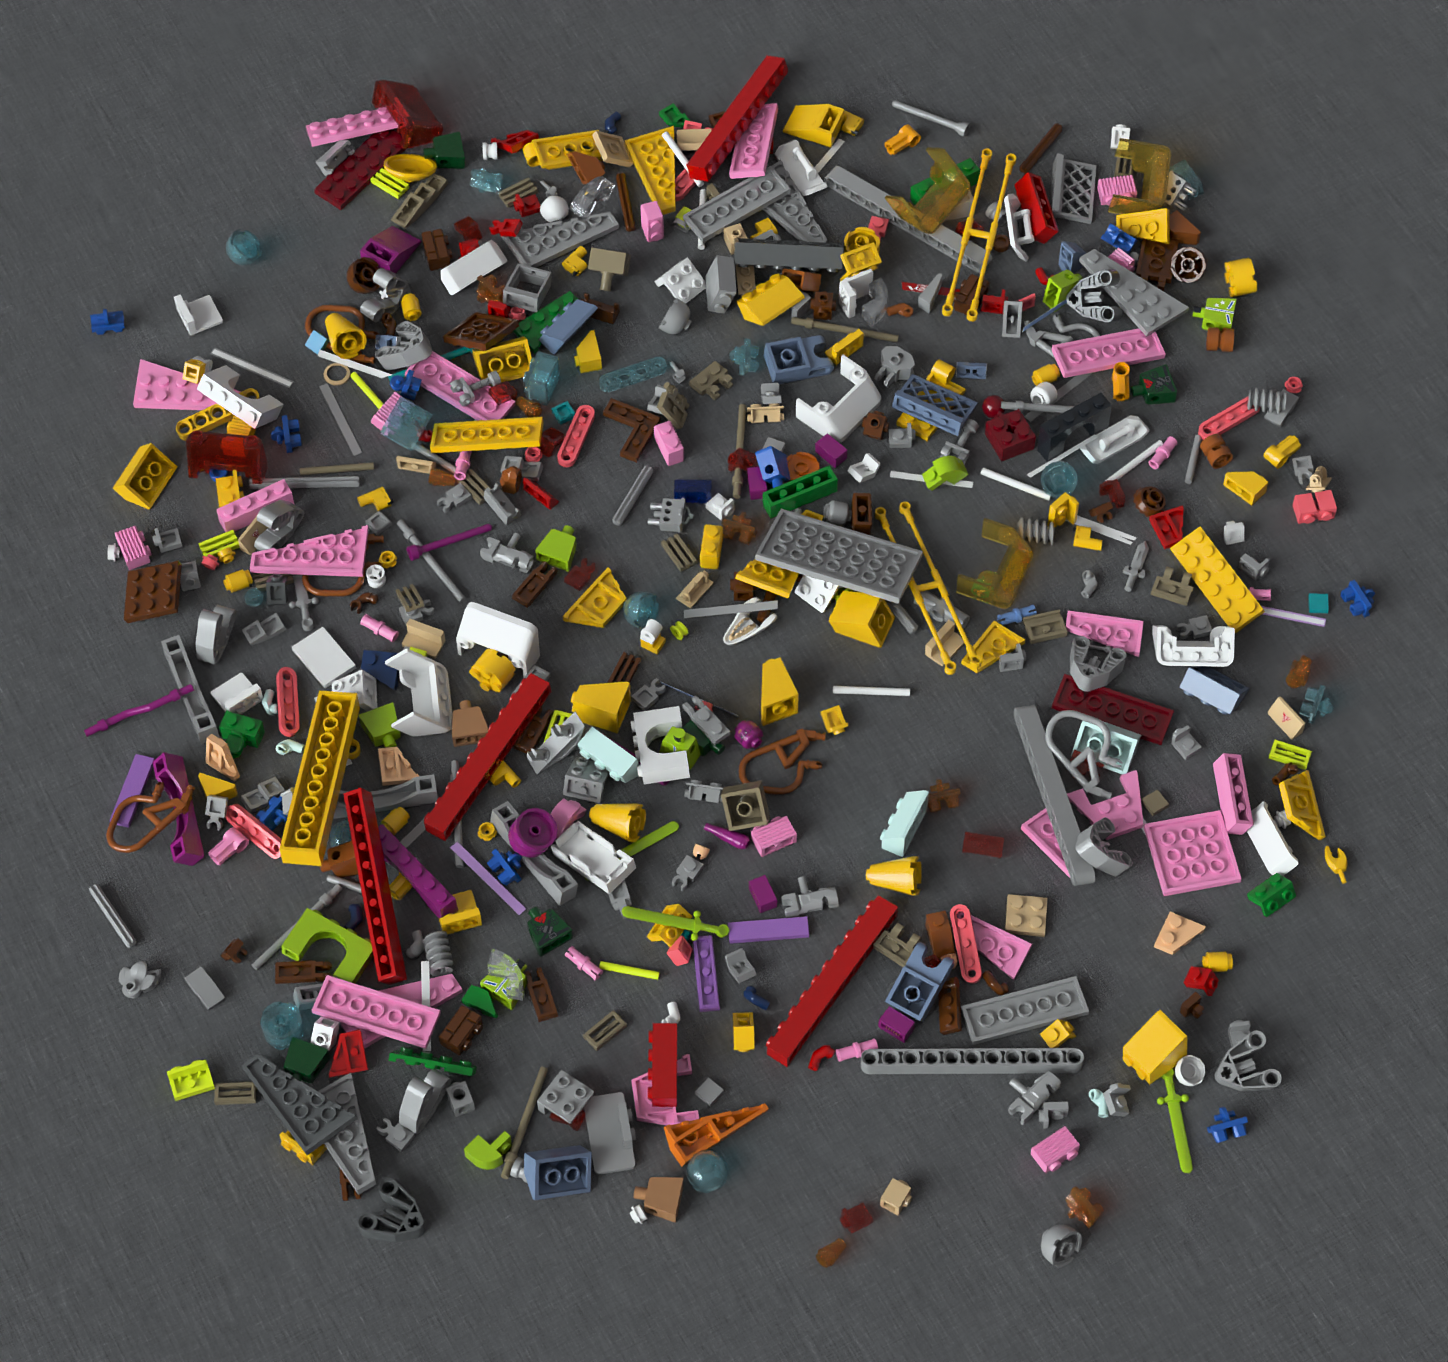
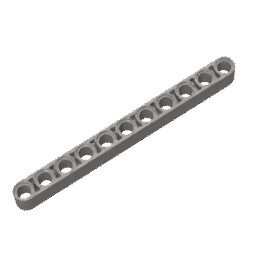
M835 166L824 178V182L827 183L829 188L881 218L889 219L890 223L958 261L961 249V235L840 166ZM969 240L965 248L962 264L975 272L981 273L986 250ZM991 254L989 255L987 265L992 261Z
M1036 706L1015 707L1014 719L1071 882L1074 886L1094 883L1095 872L1093 866L1084 860L1076 850V842L1081 832L1052 751L1046 743L1045 731Z
M1077 1048L867 1049L861 1055L860 1066L861 1070L866 1074L1046 1073L1047 1071L1051 1073H1077L1082 1069L1084 1054ZM1074 1058L1077 1059L1079 1062L1073 1063L1070 1061V1059ZM870 1059L873 1060L874 1063L868 1064L865 1061ZM891 1059L894 1060L895 1063L889 1064L886 1062V1060ZM912 1059L915 1063L910 1064L906 1061ZM933 1059L936 1062L931 1064L928 1063L927 1060ZM948 1059H953V1060H955L956 1062H955V1063H949V1062H947V1060H948ZM974 1059L976 1063H969L967 1060ZM995 1059L997 1062L990 1063L988 1060ZM1015 1059L1017 1060V1062L1011 1063L1008 1060ZM1029 1059H1036L1038 1062L1031 1063ZM1056 1059L1058 1062L1052 1063L1049 1060Z

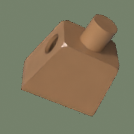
M469 700L461 701L460 709L453 711L452 739L454 747L476 744L488 733V727L481 708L478 706L472 707Z
M651 1177L649 1178L647 1188L635 1187L634 1199L645 1200L644 1211L646 1213L676 1222L684 1187L683 1178Z

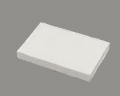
M321 627L292 646L294 653L324 688L332 685V682L341 679L356 669L353 661L324 627Z

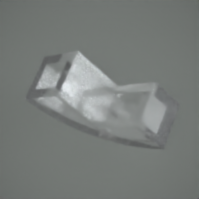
M603 176L594 178L580 190L569 209L581 218L589 217L597 201L609 199L615 185Z
M881 277L869 284V295L873 300L862 305V317L871 328H874L881 322L887 308L888 291Z
M492 949L487 965L488 975L509 979L506 987L507 998L523 1001V978L518 965L507 954Z

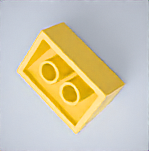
M774 274L765 283L757 285L753 291L745 293L737 301L744 320L764 326L805 297L787 276Z
M525 336L496 343L487 351L472 349L480 380L487 378V374L492 371H497L501 383L535 374L528 340Z
M152 443L140 446L113 486V489L125 500L151 509L178 466Z

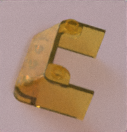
M1120 138L1115 151V157L1132 159V169L1136 172L1144 173L1142 196L1139 199L1113 194L1108 212L1121 215L1156 210L1163 207L1167 196L1171 150L1163 145Z
M927 147L926 151L935 161L930 169V177L934 184L915 206L910 202H906L903 197L886 195L885 199L902 220L923 233L933 234L968 194L970 182L944 148Z
M984 518L982 537L1007 545V551L997 573L989 570L983 571L979 574L977 580L959 574L956 593L1006 609L1014 602L1033 559V549L1013 527Z

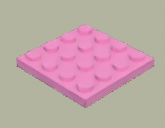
M1221 810L1144 824V831L1163 896L1241 882V875Z

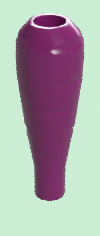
M706 823L704 830L738 849L744 850L750 843L748 836L742 833L729 831V829L717 827Z

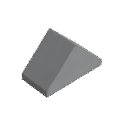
M1004 301L1002 337L1020 338L1022 301Z

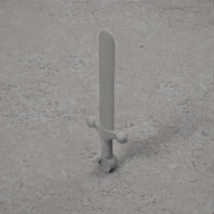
M293 574L297 601H291L289 607L301 608L303 617L302 628L305 631H310L314 625L313 620L310 618L308 607L311 604L316 605L319 600L316 597L309 599L307 590L302 583V575Z

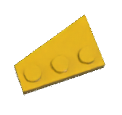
M1167 208L1116 215V227L1130 236L1170 244L1169 210Z
M993 621L973 645L976 654L982 658L981 667L974 669L970 666L968 653L962 659L961 664L975 673H979L998 661L1000 655L1014 651L1016 644L1024 645L1025 639L998 622Z

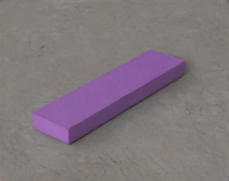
M135 755L111 815L110 822L116 808L123 800L134 795L143 794L153 768L154 758ZM139 802L131 803L122 811L117 825L130 827Z
M807 917L728 923L730 944L809 937Z
M712 935L698 936V940L693 941L699 1010L700 1012L720 1010L713 937Z

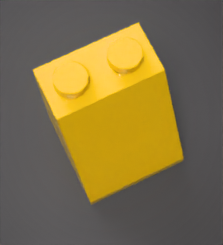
M842 591L829 617V622L836 633L881 648L895 616L885 599L861 592Z
M781 657L769 659L762 665L761 724L765 726L798 713L799 694Z
M614 682L579 685L577 692L574 691L571 697V702L573 703L572 712L576 711L582 723L618 733L631 703L630 683Z
M1159 1010L1123 1047V1061L1127 1066H1132L1136 1070L1141 1080L1145 1079L1149 1084H1152L1163 1074L1174 1068L1178 1060L1187 1056V1035Z

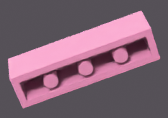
M282 479L216 509L219 522L225 532L230 530L235 532L250 525L259 511L271 503L285 500L294 504L292 492L286 481Z
M1223 753L1213 763L1221 814L1228 834L1243 835L1253 826V819L1242 758L1238 754Z

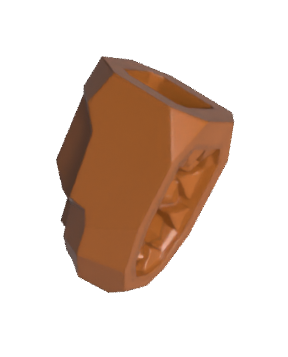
M511 466L502 471L500 485L503 492L515 494L521 486L522 471L515 466Z

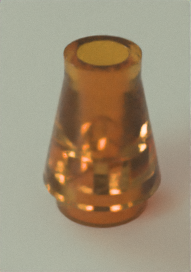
M523 396L517 398L515 404L528 418L541 415L542 407H540L539 403Z
M436 468L430 470L428 483L433 484L432 486H454L456 478L454 475Z
M838 1238L819 1249L816 1259L825 1268L833 1266L847 1246L842 1239Z

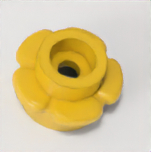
M231 547L225 548L218 552V560L224 562V564L230 563L234 560L236 553L232 551Z
M384 551L379 557V562L382 563L381 566L383 568L394 567L397 563V556L392 551Z
M485 822L480 825L477 834L480 839L490 841L497 835V831L493 824Z

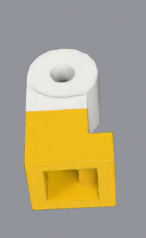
M196 356L186 361L182 379L198 384L203 374L211 371L212 360H204L202 357Z
M649 619L647 621L646 627L640 632V641L642 648L658 654L665 644L666 638L661 636L663 627L656 620Z

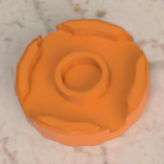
M797 452V454H791L787 457L790 474L788 482L820 469L816 457L810 453Z

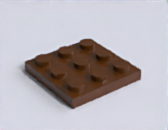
M475 312L443 336L444 343L454 346L459 345L487 351L518 328L519 323L516 319Z
M179 561L128 571L124 621L126 623L178 613L182 564Z

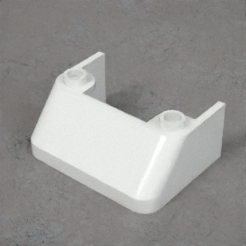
M845 355L841 356L840 374L853 382L855 386L834 406L827 402H819L813 408L799 398L796 400V417L822 436L828 433L839 443L843 442L863 422L864 416L867 417L868 412L873 413L881 404V394L867 371Z
M475 602L468 603L456 637L458 654L462 655L465 649L473 648L475 643L508 655V659L514 667L523 668V676L525 677L540 657L537 627L530 622Z
M408 648L386 660V665L399 670L401 683L411 688L413 712L392 723V728L413 737L441 734L452 730L453 715L446 668L441 663Z

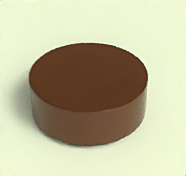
M996 235L993 249L997 252L1007 251L1010 247V239L1006 235Z

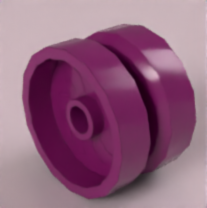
M539 808L527 809L519 815L509 828L508 838L510 845L521 856L528 858L538 857L555 841L558 832L557 824L552 815L547 811Z

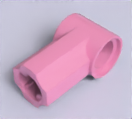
M232 827L224 834L223 840L208 852V855L213 862L221 866L235 852H242L248 846L249 840L235 827Z

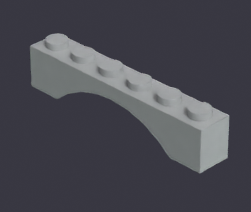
M177 635L161 641L164 654L178 688H183L189 684L193 686L194 691L182 696L200 743H206L207 737L211 734L219 738L216 724L202 695L180 636Z
M434 774L414 777L392 788L371 791L375 812L393 810L398 807L405 808L435 803L438 799ZM340 790L333 819L348 817L343 793L348 791Z
M507 801L492 809L490 823L494 825L495 830L514 851L510 845L508 833L510 826L519 817V814ZM544 853L538 857L531 858L522 856L521 861L559 906L576 897L578 883L567 870L555 865Z

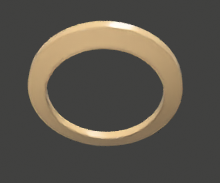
M333 363L324 370V379L331 385H342L350 378V370L343 364ZM333 366H342L346 369L347 374L342 380L333 381L328 378L327 372Z

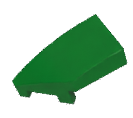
M674 103L659 111V116L669 127H684L685 120L690 121L686 114H682Z
M471 985L461 1000L465 1006L480 1010L483 1015L497 1018L498 1014L495 1010V1003L489 991Z

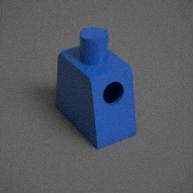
M772 446L755 452L762 478L765 482L775 488L790 480L786 454Z

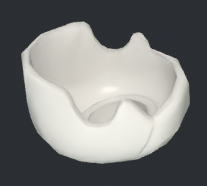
M550 196L540 206V212L548 222L562 221L569 211L566 200L560 196Z
M1193 1055L1184 1056L1178 1060L1175 1066V1076L1183 1085L1195 1086L1203 1081L1205 1065L1198 1057Z

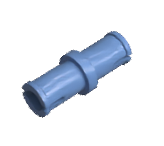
M1033 604L1020 609L1014 608L1010 612L997 615V620L1005 618V620L998 623L1002 626L1013 622L1020 623L1023 617L1036 615L1037 611L1029 613L1030 610L1036 608Z

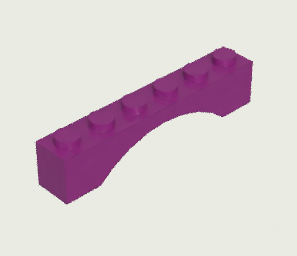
M164 752L153 761L155 777L158 782H164V790L170 800L174 798L180 800L189 785L183 756ZM191 801L188 808L189 811L185 815L181 813L176 818V834L170 845L174 863L189 866L195 865L204 857L193 801Z
M383 824L378 826L384 860L408 880L439 919L450 913L455 914L458 911L456 899Z

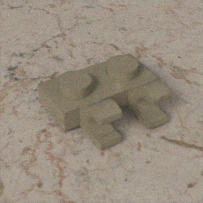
M714 361L689 381V385L700 395L703 396L707 393L712 399L716 400L720 397L718 393L720 389L716 384L721 383L726 389H729L733 386V383H731L733 378L728 375L727 369Z
M1167 566L1163 577H1156L1151 595L1187 606L1193 591V587L1189 586L1192 574L1184 572L1182 581L1179 583L1171 580L1174 568Z
M897 923L890 933L884 930L874 943L873 948L904 967L916 944L921 942L919 941L921 937L914 933L909 941L904 943L899 939L904 933V926Z

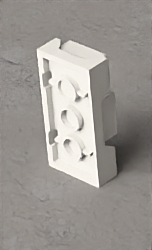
M579 821L573 823L555 840L556 844L551 846L555 857L608 894L636 869L632 857L620 849L616 851L613 844Z

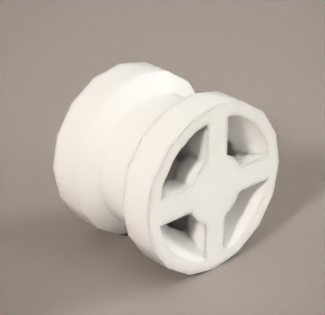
M483 142V160H488V158L498 160L497 142L492 144Z
M372 565L366 570L367 582L370 587L381 588L385 585L386 577L382 566Z

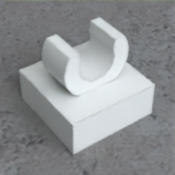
M1226 522V526H1224V542L1226 545L1243 542V523Z

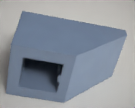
M1063 241L1061 243L1058 265L1063 271L1067 269L1075 273L1084 267L1079 259L1086 252L1076 243Z

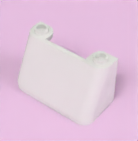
M1153 625L1152 635L1156 658L1162 665L1224 667L1230 665L1234 660L1235 628L1217 626L1213 628L1210 632L1209 641H1176L1177 637L1172 636L1171 630L1167 626Z

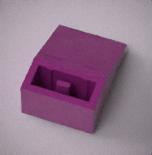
M391 226L370 238L360 250L361 258L367 257L377 262L378 269L384 268L396 274L422 241Z

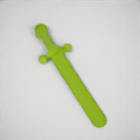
M671 821L621 849V851L631 857L677 831L679 824Z
M630 906L622 908V915L626 918L693 931L691 935L693 941L698 940L697 933L699 931L715 933L720 938L725 937L729 933V928L725 924L715 926L702 923L700 920L701 912L698 910L693 913L694 919Z
M1171 1069L1161 1076L1165 1080L1168 1095L1165 1098H1157V1103L1159 1105L1168 1104L1180 1168L1184 1173H1190L1193 1170L1180 1107V1102H1187L1189 1097L1186 1094L1182 1096L1176 1094L1173 1083L1174 1070Z

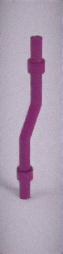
M189 684L178 690L174 689L169 692L170 694L149 704L127 709L106 720L103 718L97 721V724L85 729L84 732L88 737L96 732H103L109 729V726L128 717L152 711L171 701L176 702L182 696L194 691L193 686Z

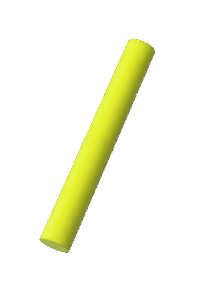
M356 372L351 373L350 377L377 408L380 409L384 403Z
M600 961L599 968L603 970L656 980L659 979L660 972L604 961Z

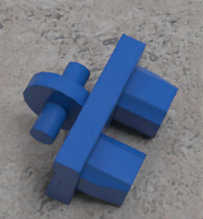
M1111 223L1106 232L1101 236L1102 240L1116 249H1122L1127 254H1129L1137 242V239Z
M103 309L101 314L90 315L92 333L96 332L97 335L105 334L108 330H113L116 333L122 332L123 328H125L123 311L108 313L107 309Z
M408 370L405 379L399 375L393 376L390 380V386L396 391H401L400 395L403 398L414 400L422 379L413 377L414 371Z
M287 415L282 416L283 430L280 426L275 427V430L271 432V439L277 441V444H282V441L285 440L287 453H292V447L302 446L300 434L290 435V432L300 431L298 419L288 420Z
M1355 580L1350 581L1349 586L1341 591V598L1344 602L1354 601L1350 605V611L1353 616L1362 614L1365 618L1370 615L1369 610L1372 608L1371 604L1374 603L1372 599L1375 595L1374 590H1366L1364 586L1360 588Z
M281 795L279 798L273 796L268 803L270 808L267 811L260 810L256 815L257 819L271 831L281 822L286 824L288 816L283 814Z
M494 849L492 851L494 856L487 864L494 872L498 871L501 867L504 868V871L497 876L500 882L506 886L512 881L517 883L521 881L522 878L513 866L516 869L521 867L519 862L522 856L508 851L506 853L508 858H506L502 852L500 853L497 849Z
M1225 1107L1219 1108L1220 1114L1214 1115L1215 1121L1222 1120L1223 1123L1207 1127L1208 1133H1212L1216 1143L1228 1140L1226 1128H1232L1234 1138L1247 1135L1245 1123L1248 1120L1245 1116L1230 1121V1117L1235 1116L1234 1110L1227 1112Z

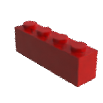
M1028 172L1014 184L1016 194L1021 203V209L1030 210L1034 241L1045 244L1059 231L1041 177Z
M653 1023V1031H649V1043H652V1049H648V1062H652V1068H648V1080H652V1087H648V1099H652V1107H677V1023Z

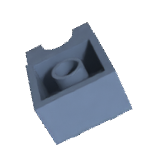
M818 335L802 339L797 337L766 343L764 358L772 382L783 384L830 374L834 369L832 360L815 355L825 348V338Z
M923 942L916 944L885 1000L886 1003L921 1022H924L954 966V959L945 957L937 967H927L924 959L928 950ZM917 989V998L911 1000L910 992Z

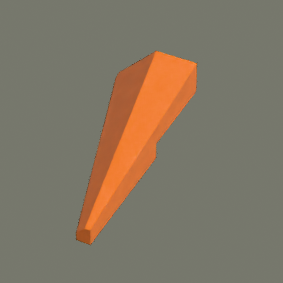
M764 1103L755 1107H746L737 1111H728L692 1121L687 1120L674 1125H666L664 1131L670 1151L680 1166L683 1167L767 1112L769 1108Z

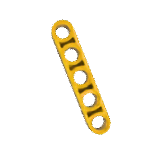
M253 388L238 393L247 398L255 396L256 399H260L259 393ZM217 403L179 421L176 425V431L180 439L188 441L231 421L234 414ZM216 412H223V415L221 417H214V414ZM204 419L206 420L204 425L197 424L199 420ZM182 428H190L187 433H181Z

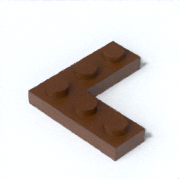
M612 398L603 411V416L634 428L621 449L620 456L637 463L654 434V426L661 422V418Z

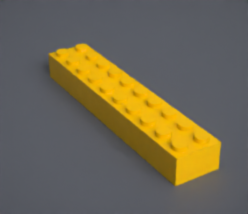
M319 690L279 848L283 863L322 866L360 710L357 693Z

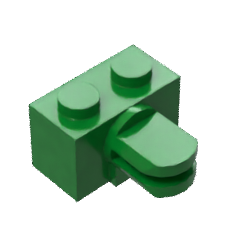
M229 711L225 712L219 726L223 739H226L225 742L233 758H238L243 748H246L247 745L258 748L265 734L261 720Z

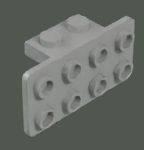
M618 1092L592 1096L584 1106L594 1172L599 1175L634 1169L635 1159L632 1141L636 1140L634 1128H630L629 1122L633 1121L631 1109L626 1107L624 1094Z

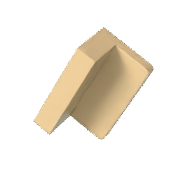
M677 130V146L681 151L698 150L712 130Z
M409 619L406 624L408 633L402 642V647L407 646L427 651V656L437 658L445 643L444 631Z
M948 620L937 634L951 659L964 645V641L959 634L954 632L955 623ZM933 636L926 644L925 655L939 665L944 666L945 664L940 655L941 652Z

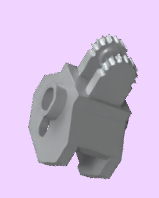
M885 346L881 351L882 367L876 373L875 380L880 381L885 375L887 378L884 380V385L889 387L893 381L908 380L914 374L913 368L915 363L912 355L900 347Z

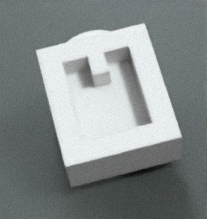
M1126 125L1112 127L1110 149H1128L1130 128H1126Z
M719 493L705 504L706 509L721 521L731 516L735 510L734 500L732 498L727 500Z

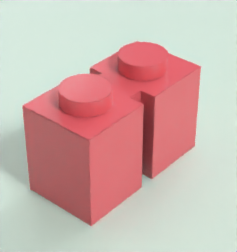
M1332 491L1315 492L1316 500H1313L1312 493L1295 495L1292 506L1298 524H1309L1314 522L1315 519H1318V521H1328L1335 518L1337 506Z

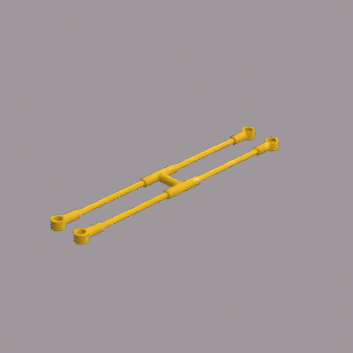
M988 148L982 150L981 170L970 214L965 224L950 293L947 295L946 303L942 307V314L944 316L952 315L954 291L969 237L975 236L987 239L986 253L975 297L972 300L970 309L967 311V320L971 322L976 321L978 317V299L990 251H992L995 241L998 219L1009 175H1011L1012 167L1016 163L1015 154L1010 153L1006 156L1005 176L990 231L972 229L973 216L984 173L989 160L992 158V150Z
M906 501L901 502L899 512L904 514L908 524H910L934 579L932 582L917 585L912 576L908 585L939 647L941 658L945 664V673L953 675L956 672V663L951 661L948 652L945 651L920 593L938 588L942 598H944L962 636L970 657V666L978 669L981 667L982 658L976 654L973 646L970 645L948 597L949 594L938 570L935 569L914 523L915 520L910 511V503ZM882 507L876 508L875 518L880 521L890 542L896 543L886 518V510Z

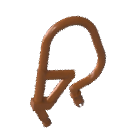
M322 305L313 309L305 321V330L310 336L313 332L311 328L312 320L318 313L324 311L350 312L358 317V327L363 330L366 339H376V335H379L376 331H364V315L360 310L351 306ZM329 341L326 347L332 350L331 343ZM360 350L356 357L348 360L365 365V363L374 364L375 357H367Z
M368 534L366 551L369 548L368 544L384 543V535L375 536L374 534ZM367 561L364 564L363 577H358L356 584L349 589H316L309 583V575H302V583L308 592L316 596H348L357 592L362 587L365 580V569L372 565L381 566L382 563Z
M802 728L797 730L794 735L749 752L743 757L739 765V778L742 784L750 783L746 777L745 770L747 763L754 757L776 750L784 768L788 769L809 746V741H825L826 733L821 734L812 730H803ZM800 741L798 747L787 757L783 747ZM801 760L798 762L796 779L791 785L783 788L763 786L764 792L769 794L790 793L801 784L804 767L806 769L818 770L822 768V763L819 761Z
M160 781L156 784L152 796L134 795L123 800L116 808L107 829L106 838L110 847L124 853L134 852L143 848L181 813L185 815L189 811L188 808L192 801V793L195 787L188 785L186 792L182 794L180 800L174 798L145 808L142 813L156 826L143 839L131 846L119 845L113 838V833L122 811L134 802L157 803L158 799L162 796L161 793L165 787L164 782ZM176 807L163 820L155 814Z

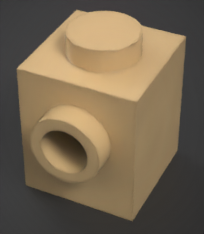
M740 223L724 228V241L731 255L734 254V238H747Z
M892 1178L881 1197L880 1206L899 1215L903 1207L907 1208L912 1200V1196H910L911 1187L903 1180Z

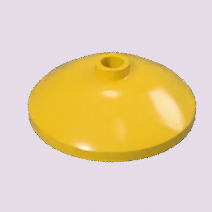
M398 154L384 160L385 170L405 182L425 179L434 174L437 169V165L432 159H424V156Z

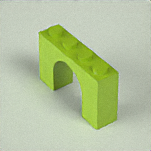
M307 908L282 944V954L295 961H301L315 941L323 938L335 939L344 946L346 955L333 974V977L356 984L374 957L371 940L368 938L363 939L357 936V933L352 929H345L337 921L323 917L319 911L315 909L312 911Z

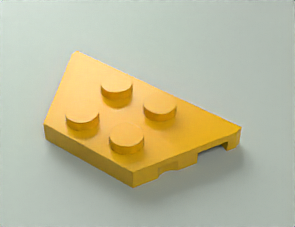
M609 567L562 616L563 621L604 628L627 603V598L623 591H621L617 580L614 579Z
M1305 770L1301 774L1282 781L1279 784L1287 819L1316 839L1322 840L1325 838L1309 770Z

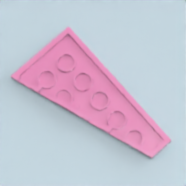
M140 359L133 401L134 408L204 410L217 403L197 390L199 383L196 384L182 379V372Z
M366 525L362 526V529L354 531L349 529L345 530V533L337 535L328 534L304 540V543L296 545L294 543L287 544V547L271 548L254 552L251 556L250 572L363 577L369 527Z
M453 974L430 978L431 1008H436L463 992ZM421 981L379 990L386 994L422 1004ZM340 1022L344 1032L361 1030L364 1048L386 1037Z

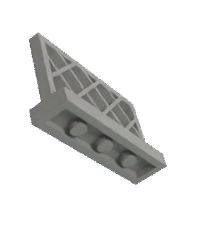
M1057 153L1052 168L1049 201L1054 219L1058 217L1091 224L1097 165L1064 159L1063 154ZM1065 165L1071 166L1074 169V171L1069 173V171L1065 168ZM1082 170H1091V174L1086 176ZM1078 173L1082 180L1077 181L1073 175ZM1068 178L1073 183V185L1069 187L1064 182V180ZM1086 182L1090 188L1085 190L1081 184ZM1077 187L1081 193L1076 195L1072 189ZM1066 192L1072 197L1068 201L1063 196ZM1085 196L1089 202L1084 204L1079 198ZM1076 201L1080 207L1075 209L1070 203ZM1066 206L1071 212L1064 213L1061 212V209ZM1084 210L1088 217L1081 216L1078 212Z

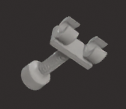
M492 371L487 374V378L468 386L464 378L461 377L459 380H454L450 383V389L453 393L459 392L462 389L465 394L459 397V402L462 406H467L475 400L473 391L489 384L493 387L501 384V379L497 371Z
M968 419L963 425L964 432L957 444L946 441L945 446L941 450L940 457L949 456L951 452L958 455V458L965 465L969 458V450L964 449L963 446L970 434L976 433L979 428L978 423Z

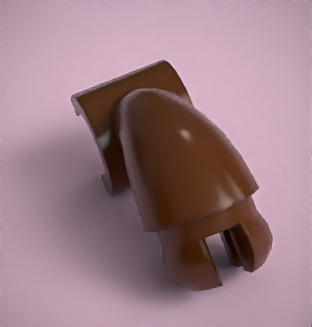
M373 592L360 595L350 603L351 611H353L354 607H358L357 613L360 614L362 612L361 604H376L378 595Z

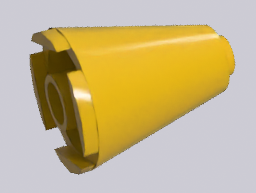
M331 313L326 317L325 325L333 352L341 359L356 357L358 352L366 346L367 339L363 330L339 313Z
M638 803L596 804L590 809L589 817L592 823L628 842H636L640 838L638 836L639 830L643 831L645 826L646 810L642 809L643 804Z
M919 856L872 864L866 870V880H869L871 885L912 896L918 895L920 889H917V884H921L922 881L921 862H917Z

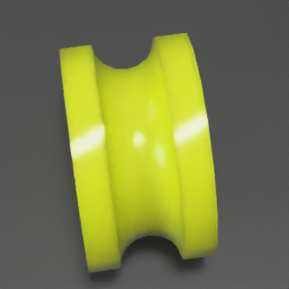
M677 621L675 626L672 625L670 627L672 634L678 640H682L684 638L683 635L687 636L689 634L686 626L680 621Z

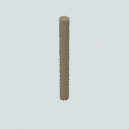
M374 462L300 468V476L374 470Z

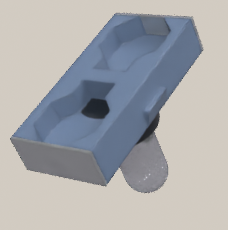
M376 335L375 349H380L383 346H401L399 344L402 341L401 337Z
M970 358L968 362H957L956 378L986 379L987 363H975L973 358Z

